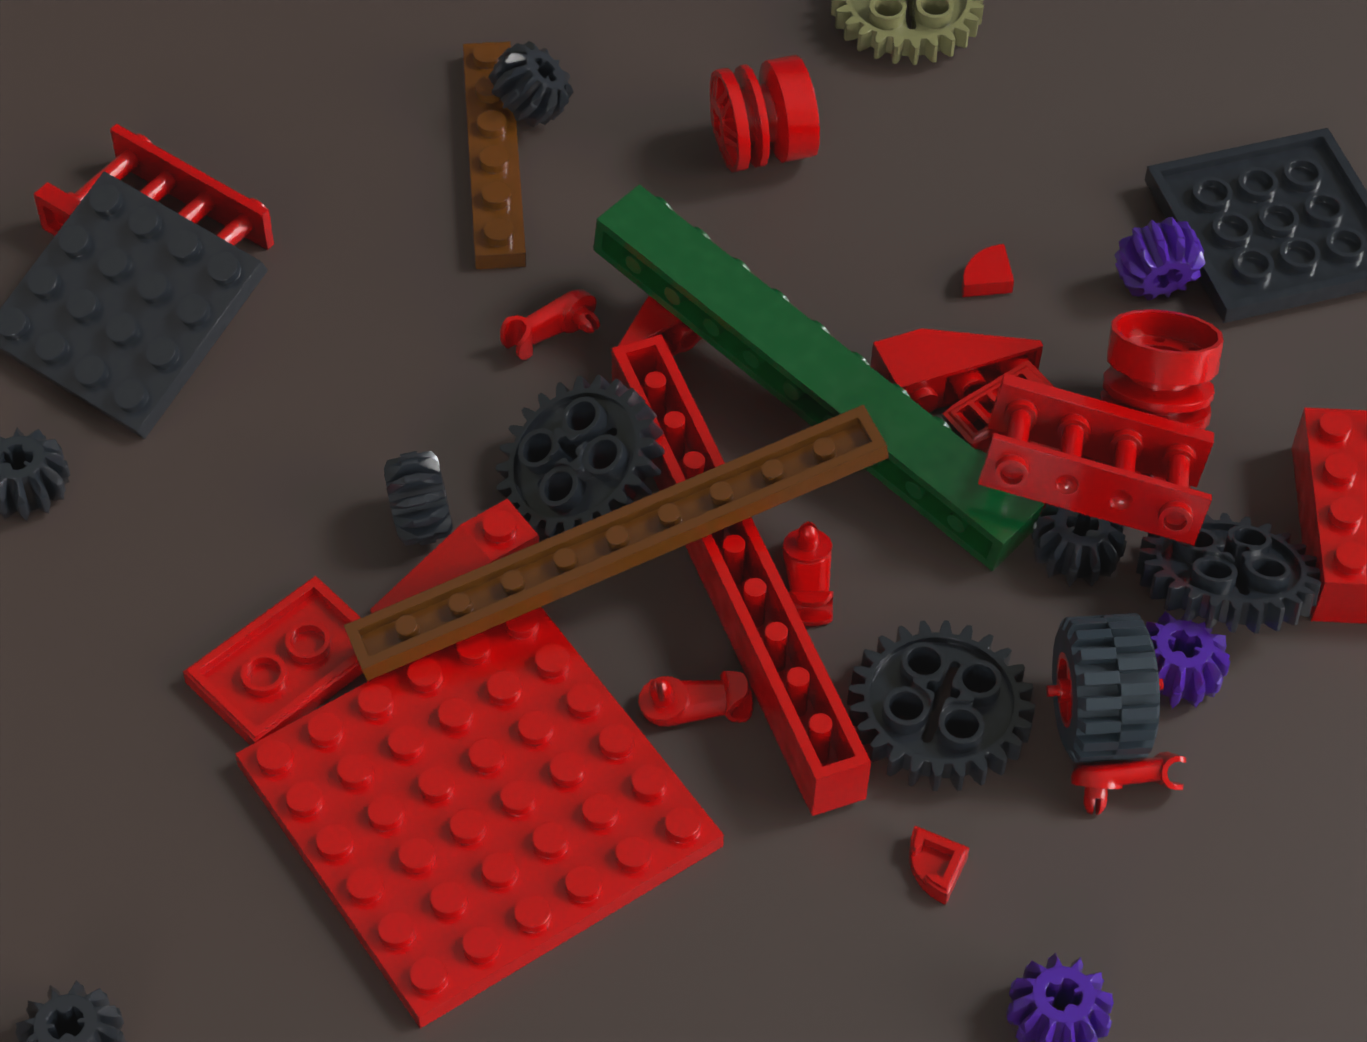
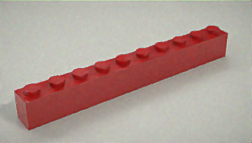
M662 334L612 348V382L618 379L628 389L633 388L656 413L657 417L653 421L664 433L655 441L665 450V454L651 460L661 470L659 476L653 477L659 491L725 464ZM752 517L686 544L688 553L811 815L815 816L865 800L871 760Z

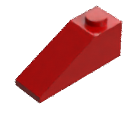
M505 499L460 524L370 609V614L539 543V535L508 499Z

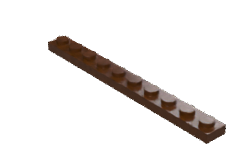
M863 404L348 623L344 627L367 681L888 459L887 444Z

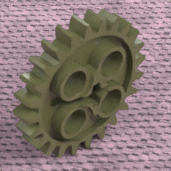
M831 0V15L835 16V28L844 29L845 41L858 38V51L873 47L875 48V59L880 58L886 52L891 54L894 64H897L903 55L908 56L913 65H917L919 55H925L934 63L936 62L938 51L952 57L955 45L966 48L968 38L977 36L978 25L982 23L984 5L983 0H908V11L910 16H912L911 29L907 27L906 0Z

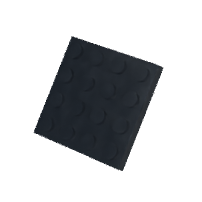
M1328 128L1147 166L1144 180L1165 218L1173 217L1176 222L1187 221L1200 240L1206 263L1200 269L1201 277H1199V280L1223 323L1367 291V190Z
M103 171L0 308V351L145 439L268 270L262 261Z

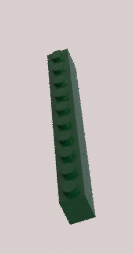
M639 184L597 218L593 251L808 424L814 426L864 404L887 444L889 455L888 459L864 469L988 569L994 571L1032 533L1034 523L1037 522L1044 503L979 485L978 480L987 455L979 449H974L951 430L950 426L943 419L932 416L910 398L906 390L897 384L889 382L870 367L862 355L850 351L829 334L828 330L820 322L811 320L794 307L781 291L770 288L751 273L743 261L731 257L713 243L705 231L699 227H693L674 212L663 198L654 196Z

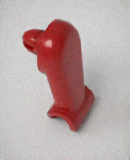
M574 289L527 317L510 316L503 321L501 326V343L508 349L517 345L516 355L521 360H526L533 355V345L562 332L573 333L581 329L586 333H594L600 327V321L594 313L597 304L596 298L583 289Z
M806 521L799 529L790 532L784 538L783 557L790 586L789 595L804 626H821L829 624L833 620L834 595L833 591H829L832 542L830 537L824 532L819 531L813 522Z
M723 671L720 674V680H680L672 676H660L650 680L643 686L638 700L641 712L649 722L666 727L726 715V718L732 722L741 723L748 721L753 712V697L748 680L742 672Z
M1167 751L1160 752L1154 758L1084 763L1074 768L1070 783L1085 787L1083 796L1085 810L1092 815L1095 806L1096 814L1099 815L1106 808L1108 789H1123V785L1156 782L1169 789L1183 790L1184 784L1170 781L1167 772L1171 764L1175 762L1186 763L1187 757Z

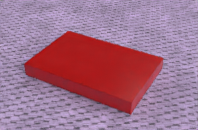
M315 575L184 670L185 683L249 745H252L311 713L363 674L344 625L361 617Z

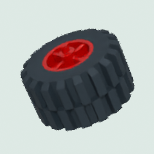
M1137 613L1065 617L1059 625L1054 640L1052 685L1046 686L1047 697H1053L1059 735L1070 759L1075 763L1147 758L1152 751L1157 737L1160 717V690L1164 689L1163 679H1159L1154 646L1143 620Z

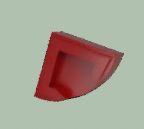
M1004 244L987 247L970 259L964 270L962 297L1013 292L1014 278Z
M915 825L909 847V863L920 887L932 898L946 905L968 859L970 847Z

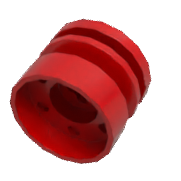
M798 55L762 62L759 71V82L753 69L747 64L736 67L734 73L728 67L716 69L711 73L710 116L712 128L721 156L732 173L748 169L749 163L755 168L767 165L770 146L775 157L781 163L811 158L817 155L820 145L818 106L809 72Z
M1148 309L1133 310L1119 314L1111 321L1107 346V362L1111 366L1103 373V390L1100 393L1099 400L1205 429L1210 424V403L1214 400L1215 394L1214 385L1210 380L1219 371L1224 342L1222 332L1207 321L1175 311Z

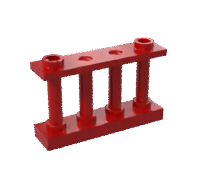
M117 123L110 128L116 158L75 193H66L47 182L34 193L42 229L55 236L103 171L119 180H122L132 172L149 182L140 190L141 193L157 202L167 194L181 200L187 205L178 214L195 224L206 215L223 224L225 227L216 236L235 246L245 237L266 250H269L274 245L269 209L259 200L242 195L152 144L144 135L134 134Z
M1004 373L989 417L988 429L1007 435L993 434L979 476V485L1190 545L1195 544L1211 504L1212 494L1188 487L1193 486L1197 488L1214 444V432ZM1028 440L1059 448L1060 451L1028 443ZM1083 455L1097 460L1112 463L1113 466L1085 459L1081 456ZM1135 470L1165 478L1166 481L1135 473Z

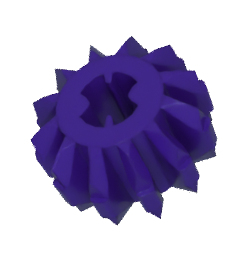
M1168 217L1161 223H1155L1153 220H1150L1148 226L1132 228L1133 235L1122 238L1119 241L1120 249L1114 254L1117 262L1115 266L1120 279H1123L1125 287L1129 289L1132 296L1144 295L1147 300H1153L1162 294L1168 298L1171 292L1177 289L1186 290L1187 282L1201 277L1200 269L1206 263L1203 256V247L1195 231L1191 229L1187 221L1176 222L1173 217Z
M1166 611L1158 619L1157 623L1147 621L1145 626L1154 646L1159 679H1163L1164 689L1160 690V695L1163 694L1169 697L1172 709L1183 698L1195 708L1203 701L1204 695L1214 698L1215 694L1219 692L1223 677L1227 675L1230 667V655L1225 652L1227 647L1226 635L1211 634L1213 628H1207L1205 622L1197 624L1192 622V620L1186 621L1184 620V615L1180 620H1176Z
M1056 953L1048 958L1046 968L1031 960L1025 967L1023 978H1016L1012 982L1009 991L1012 1003L1008 1005L1007 1019L1008 1023L1019 1026L1016 1034L1018 1042H1098V1039H1104V1037L1108 1036L1112 1024L1108 1014L1112 1011L1114 1001L1112 993L1101 991L1104 982L1102 972L1084 975L1082 973L1083 963L1081 957L1072 962L1071 967L1063 966ZM1056 1006L1063 1007L1065 1010H1057Z

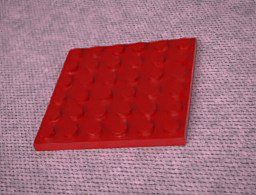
M542 607L373 678L235 753L237 765L420 1029L723 847L724 842L722 831Z

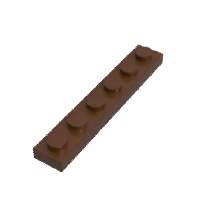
M510 41L463 44L476 269L526 267L517 125L513 112L509 109H502L504 103L491 92L494 85L488 77L493 71L494 65L499 61L498 58L506 49L511 48Z

